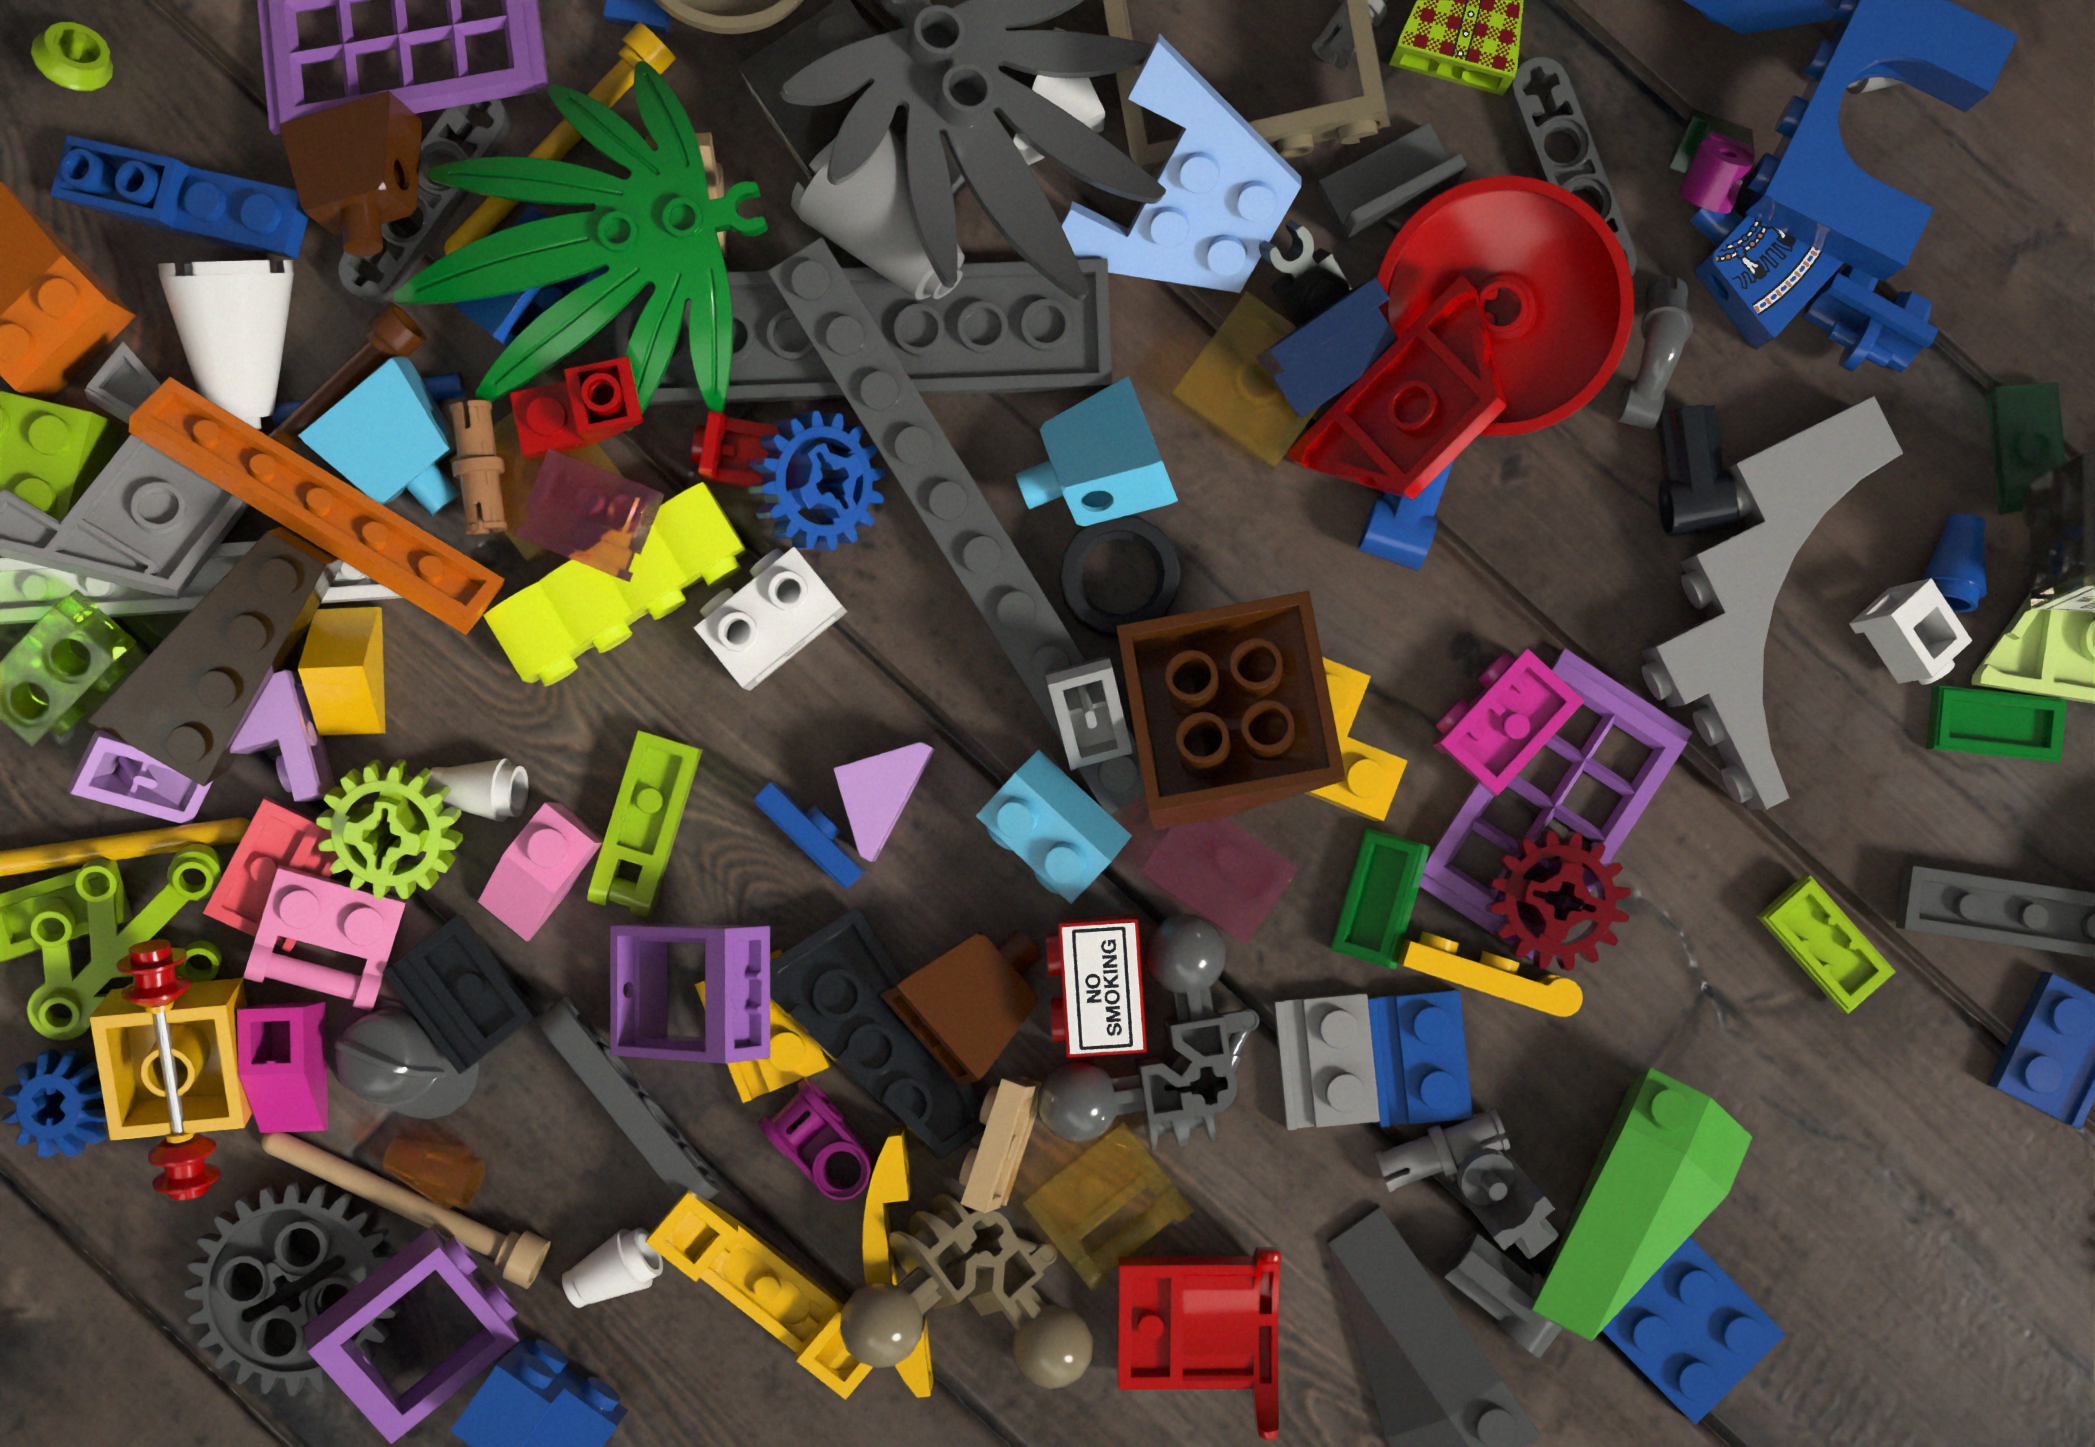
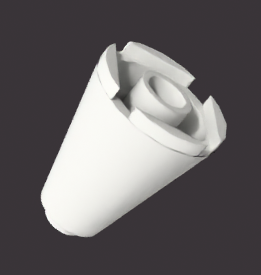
M269 260L192 262V264H184L185 276H176L174 263L158 264L159 277L199 395L257 430L262 429L261 417L274 415L294 277L293 260L275 261L276 273L270 272Z

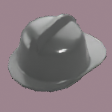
M376 999L372 1012L356 1007L347 1011L333 1030L329 1049L332 1069L343 1087L359 1098L406 1116L428 1120L447 1116L464 1105L477 1086L480 1069L479 1061L469 1070L459 1075L408 1006L399 1002Z

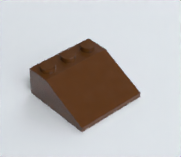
M1309 590L1117 626L1146 803L1154 830L1220 819L1346 781Z

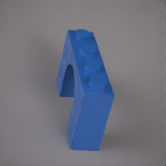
M1840 0L1838 9L1832 19L1838 21V24L1830 40L1822 38L1815 46L1804 66L1802 74L1811 79L1802 97L1793 95L1776 123L1774 131L1783 136L1774 154L1765 152L1748 180L1746 188L1755 193L1745 211L1746 214L1882 282L1906 267L1934 208L1873 178L1854 163L1841 140L1838 125L1839 107L1848 85L1859 80L1875 77L1891 78L1904 82L1963 112L1968 111L1991 93L2018 35L1949 0Z

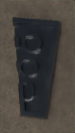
M857 906L770 961V1001L937 1160L943 1159L985 1130L986 1125L980 1123L979 1120L983 1103L971 1084L960 1087L880 996L887 988L903 979V977Z

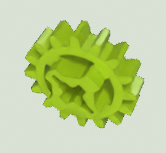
M379 759L372 760L364 768L363 775L354 768L340 779L342 787L335 786L323 799L333 809H326L316 821V825L331 830V833L318 844L319 850L336 851L339 857L330 867L331 872L335 874L345 869L350 870L354 875L349 888L356 891L367 881L373 884L374 898L379 900L387 894L391 886H395L402 900L408 899L415 891L416 882L426 891L430 889L439 879L437 871L446 873L456 860L448 850L456 849L463 840L462 833L449 829V826L454 824L462 815L461 809L453 807L444 808L442 801L451 789L447 785L438 787L435 790L427 786L431 770L426 767L415 777L407 775L408 768L404 759H399L394 763L388 773L385 772L384 766ZM380 791L379 798L374 802V805L364 803L360 808L354 807L357 800L362 796ZM387 817V822L390 823V826L381 822ZM391 833L399 836L394 843L393 837L390 836ZM421 851L427 852L425 857L418 862L401 866V860L406 854L417 856Z

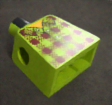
M1417 0L1391 55L1389 65L1503 96L1514 80L1518 68L1524 0Z

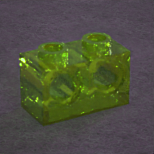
M76 589L55 604L0 662V719L31 746L35 745L51 730L61 738L88 711L80 703L86 694L94 688L103 695L129 669V666L121 658L137 641ZM70 639L77 640L86 646L89 650L91 661H85L73 652L70 646ZM29 683L37 684L44 689L48 695L49 704L43 703L34 697Z

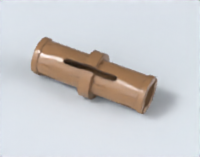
M487 400L467 401L468 407H464L462 402L451 404L449 409L452 414L458 461H454L451 464L453 477L460 479L466 522L465 533L481 535L490 534L489 529H493L495 533L505 531L508 528L504 517L499 475L505 472L504 459L497 457L491 415L492 403Z

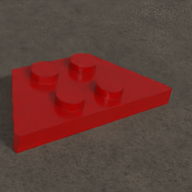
M1460 275L1306 432L1286 455L1301 468L1414 500L1507 407L1477 290Z

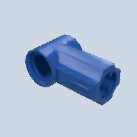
M1453 461L1414 500L1383 491L1381 498L1377 497L1371 507L1357 550L1418 572L1427 556L1436 531L1438 519L1434 517Z

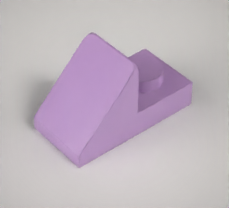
M284 670L273 674L230 747V753L251 754L280 746L282 755L276 758V768L283 788L288 793L292 792L294 801L314 802L324 799L326 794L336 785L323 736L318 734L299 672Z

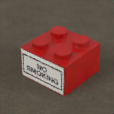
M1135 914L1059 918V933H1047L1046 937L1048 975H1062L1063 997H1052L1050 1002L1053 1042L1066 1041L1067 1058L1147 1053L1138 918Z

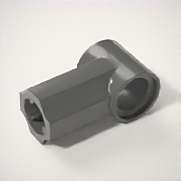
M1475 1230L1470 1236L1462 1240L1449 1256L1448 1262L1441 1274L1470 1300L1478 1303L1495 1317L1493 1322L1530 1353L1540 1358L1563 1329L1529 1311L1544 1278L1533 1270L1530 1273L1525 1271Z

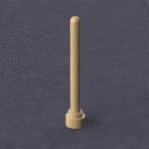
M286 1132L265 1133L262 1137L261 1145L266 1153L428 1229L433 1226L443 1236L450 1239L456 1236L465 1246L495 1259L494 1267L504 1271L503 1278L525 1289H528L535 1280L548 1254L551 1242L527 1230L522 1235L511 1231L506 1236Z

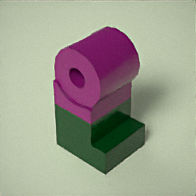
M1692 109L1669 159V167L1671 169L1686 174L1679 189L1680 195L1687 201L1705 210L1723 214L1730 213L1736 202L1741 184L1754 164L1753 130Z

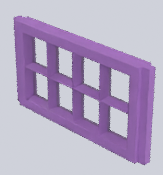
M257 0L269 129L273 135L281 134V123L385 91H390L416 114L536 93L538 88L549 87L538 0H501L503 16L463 23L460 0H445L448 26L408 32L405 0H390L394 35L354 42L350 5L374 0ZM336 7L340 44L300 51L296 14ZM505 30L509 69L469 76L465 37ZM450 40L455 78L414 85L410 47ZM396 49L400 88L360 95L356 56ZM341 59L345 97L305 104L301 66Z
M1564 648L1549 668L1585 700L1583 703L1585 706L1601 715L1602 719L1581 751L1556 734L1545 744L1572 762V765L1551 797L1518 775L1507 786L1542 809L1524 838H1529L1533 843H1536L1541 836V832L1545 830L1552 817H1555L1576 832L1582 833V836L1591 842L1602 843L1606 846L1604 854L1600 859L1602 864L1610 863L1683 751L1688 743L1687 740L1693 732ZM1613 724L1653 749L1632 783H1629L1591 758ZM1583 770L1623 796L1601 830L1561 804ZM1475 781L1429 851L1419 887L1495 936L1493 930L1504 919L1502 914L1486 912L1485 905L1500 900V891L1493 888L1488 889L1450 863L1472 830L1516 859L1521 854L1516 840L1481 818V815L1494 796L1480 783ZM1544 859L1531 868L1542 875L1547 872L1549 862ZM1503 869L1498 878L1504 879L1507 871ZM1585 869L1582 880L1588 891L1591 892L1595 882ZM1560 893L1552 906L1556 910L1561 908L1567 909L1568 907L1580 909L1582 905L1570 901V897ZM1517 908L1522 923L1531 934H1534L1531 931L1533 918ZM1514 936L1498 938L1510 947H1512L1516 940ZM1531 950L1525 957L1533 961L1534 950Z

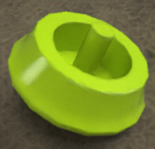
M59 22L51 25L45 32L40 33L32 42L31 56L36 67L46 78L62 87L75 91H93L104 87L112 78L113 64L110 59L108 45L97 32L87 26L75 22Z

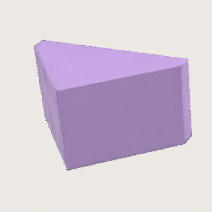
M98 730L94 732L67 789L70 794L186 825L192 824L212 782L202 786L106 731Z
M918 742L833 768L859 856L870 862L876 861L935 749L922 742Z

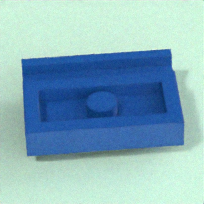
M2042 972L1987 1085L2070 1127L2081 1130L2095 1101V994L2053 973Z
M1455 988L1368 997L1380 1121L1377 1124L1380 1127H1387L1394 1124H1418L1473 1118L1460 990Z

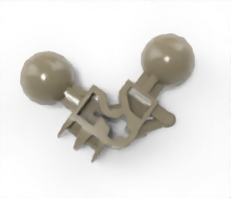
M938 1193L934 1197L932 1204L934 1215L925 1211H917L910 1218L909 1229L911 1235L901 1231H894L889 1236L891 1249L908 1276L897 1285L888 1282H875L859 1288L853 1293L841 1311L839 1333L847 1352L861 1363L875 1368L893 1367L911 1355L921 1339L923 1314L928 1309L933 1307L934 1310L958 1304L967 1295L980 1316L1002 1311L1016 1329L1013 1333L1012 1356L1019 1372L1033 1384L1048 1389L1064 1388L1079 1379L1092 1360L1093 1337L1086 1321L1071 1309L1059 1305H1045L1032 1287L1045 1275L1042 1271L1055 1262L1057 1258L1055 1246L1048 1242L1036 1244L1016 1237V1232L1013 1231L1009 1221L1001 1213L994 1210L987 1213L980 1211L968 1213L960 1203L945 1193ZM978 1236L980 1241L974 1247L975 1253L952 1260L954 1257L968 1252L972 1248L971 1244Z

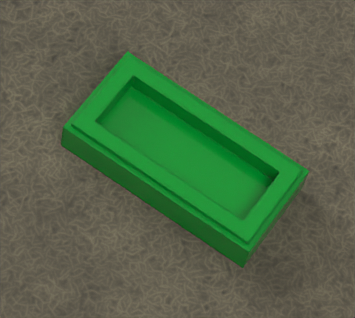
M1934 686L1931 693L1926 749L2059 763L2061 762L2067 699Z
M1365 828L1330 947L1331 951L1390 969H1396L1430 846Z

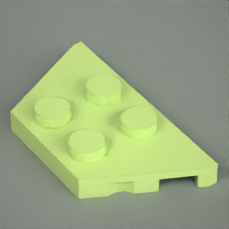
M2064 567L2046 569L1973 673L1971 685L2095 704V612L2036 609L2085 586H2095V572Z

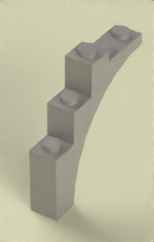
M1875 396L1724 470V473L1726 472L1731 475L1735 484L1738 501L1737 519L1742 518L1747 529L1680 561L1686 573L1681 576L1683 589L1692 605L1698 610L1703 608L1708 618L1641 651L1647 663L1641 668L1642 674L1649 690L1657 700L1665 699L1668 707L1686 705L1694 701L1698 709L1693 712L1696 728L1709 746L1716 745L1726 765V768L1721 770L1725 786L1733 799L1739 804L1744 802L1748 810L1768 809L1789 799L1788 792L1771 751L1763 706L1764 647L1775 599L1796 553L1823 515L1861 479L1903 454Z

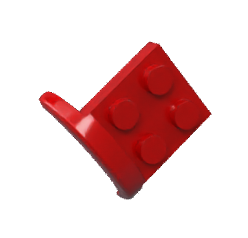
M1256 1247L1253 1256L1118 1257V1390L1252 1389L1258 1435L1266 1440L1275 1439L1279 1431L1278 1303L1280 1264L1282 1260L1280 1251L1276 1247Z

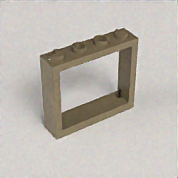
M1103 0L1109 36L1133 40L1126 0ZM1347 0L1364 96L1248 122L1283 159L1306 155L1315 149L1314 143L1339 138L1341 144L1360 143V138L1378 134L1377 129L1391 126L1368 0ZM1137 66L1116 72L1131 160L1156 179L1177 138L1151 144L1145 108L1128 99L1131 86L1139 73Z

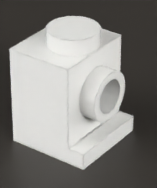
M1932 578L1888 588L1849 623L1855 634L1865 633L1898 684L1918 680L1920 684L1925 685L1939 680L1954 668L1955 663L1952 659L1972 641Z

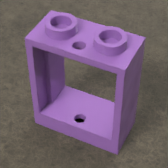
M670 923L610 926V1055L711 1063H733L770 1058V926ZM668 942L705 943V1037L668 1035ZM625 984H627L628 987L626 995H624L623 993V987Z
M433 1226L304 1327L307 1352L390 1444H393L520 1341L512 1321L518 1310L511 1299L495 1282L486 1289L472 1272L479 1265L466 1246L456 1236L446 1242ZM436 1270L485 1328L401 1395L350 1337Z

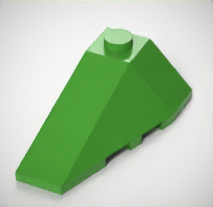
M1651 1067L1634 1078L1628 1087L1529 1311L1589 1342L1592 1341L1729 1194L1752 1136L1711 1097Z

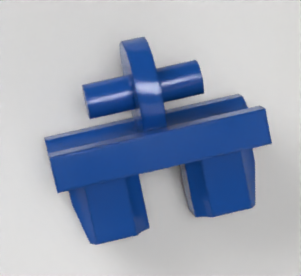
M1847 265L1841 273H1837L1813 298L1802 318L1827 331V338L1845 347L1838 365L1849 372L1854 371L1865 358L1881 368L1887 365L1902 373L1921 350L1927 349L1933 343L1939 330L1928 323L1932 307L1931 301L1913 291H1901L1890 302L1873 292L1878 279Z

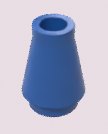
M1956 513L1946 517L1944 531L1922 580L1932 578L1953 612L1974 611L1978 607L1979 599L1987 595L1984 544L1986 521L1981 517L1971 514Z

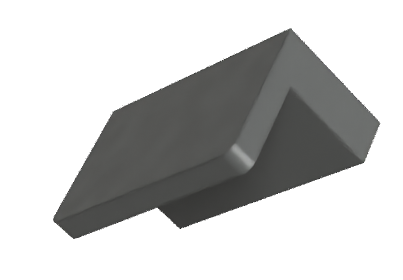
M1429 122L1323 178L1318 182L1316 188L1345 242L1455 185L1468 165L1462 154L1451 159L1449 158Z

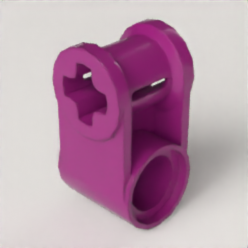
M804 1077L798 1083L799 1092L773 1117L764 1115L758 1121V1125L768 1140L787 1159L795 1163L821 1193L828 1198L839 1201L852 1199L860 1194L870 1183L876 1166L875 1153L871 1146L846 1121L841 1111L828 1095L813 1081ZM807 1110L810 1111V1116L797 1129L793 1130L792 1125ZM846 1151L856 1156L861 1166V1175L858 1181L846 1184L839 1182L832 1176L829 1169V1160L834 1152Z

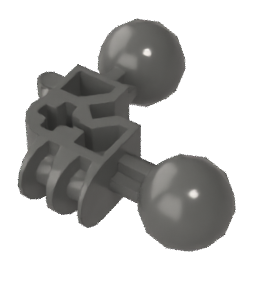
M1178 914L1169 917L1153 929L1146 944L1145 961L1151 977L1161 988L1172 992L1176 1017L1163 1020L1166 1040L1175 1050L1180 1052L1179 1056L1171 1066L1157 1056L1134 1059L1136 1073L1110 1077L1103 1068L1088 1061H1070L1057 1066L1045 1077L1038 1091V1111L1043 1124L1054 1136L1067 1142L1085 1143L1100 1137L1112 1126L1116 1115L1142 1111L1150 1152L1156 1150L1159 1134L1171 1132L1179 1148L1186 1147L1189 1141L1190 1129L1204 1127L1210 1142H1215L1213 1115L1224 1111L1231 1105L1237 1094L1238 1081L1235 1070L1241 1060V1057L1238 1055L1250 1031L1258 1027L1259 1016L1250 1008L1223 1013L1213 1010L1210 986L1219 979L1225 966L1226 946L1221 933L1210 921L1196 914ZM1207 1066L1215 1076L1219 1077V1081L1210 1084L1209 1095L1202 1096L1195 1087L1189 1085L1190 1082L1200 1079V1068ZM1172 1084L1174 1086L1172 1090H1164L1165 1085Z

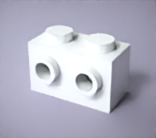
M795 547L785 554L780 548H777L764 556L749 571L754 579L736 594L730 588H727L713 597L700 610L705 619L694 627L739 685L749 691L848 612Z

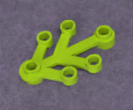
M191 844L180 849L173 857L168 868L167 878L169 882L119 933L115 891L120 883V872L114 863L106 859L98 858L85 863L76 877L75 886L78 894L87 901L91 961L74 977L69 939L75 929L76 918L73 912L66 906L61 904L46 905L38 911L31 923V935L42 946L45 982L34 990L27 1006L28 1018L35 1030L43 1036L54 1040H71L84 1034L91 1025L90 1016L107 995L97 994L111 978L133 977L132 974L118 971L116 963L120 959L129 955L128 949L137 943L149 941L189 900H203L214 893L225 870L220 854L213 848L203 844ZM189 868L198 869L205 875L206 882L201 885H191L184 880L182 872ZM91 872H100L108 878L110 886L105 889H96L88 883L86 876ZM49 917L56 918L63 923L65 931L60 934L49 933L43 927L42 920ZM200 940L190 943L187 947H179V949L186 951L187 958L184 962L174 967L176 975L187 977L191 982L211 981L216 977L222 962L221 952L216 945ZM196 954L205 955L210 959L212 967L206 970H197L189 963V957ZM57 1003L64 1004L72 1011V1017L67 1019L56 1017L51 1013L50 1006Z

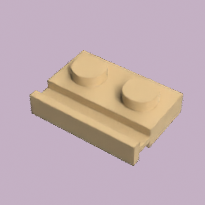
M1021 1076L1020 1078L1010 1077L1001 1079L999 1087L992 1086L989 1089L980 1112V1123L985 1124L986 1128L979 1149L971 1148L960 1172L959 1184L966 1187L961 1205L982 1213L998 1209L1001 1205H1007L1038 1112V1091L1042 1082L1026 1076Z

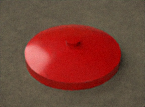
M1493 176L1480 178L1460 184L1436 196L1421 207L1398 232L1387 250L1377 277L1390 298L1378 308L1398 339L1460 275L1477 290L1507 407L1480 435H1519L1557 424L1583 408L1610 380L1625 353L1631 335L1635 302L1633 280L1624 250L1616 235L1605 220L1581 198L1550 182L1530 177Z

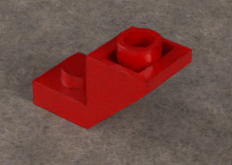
M629 356L564 369L565 382L510 393L522 455L528 460L590 447L643 423Z

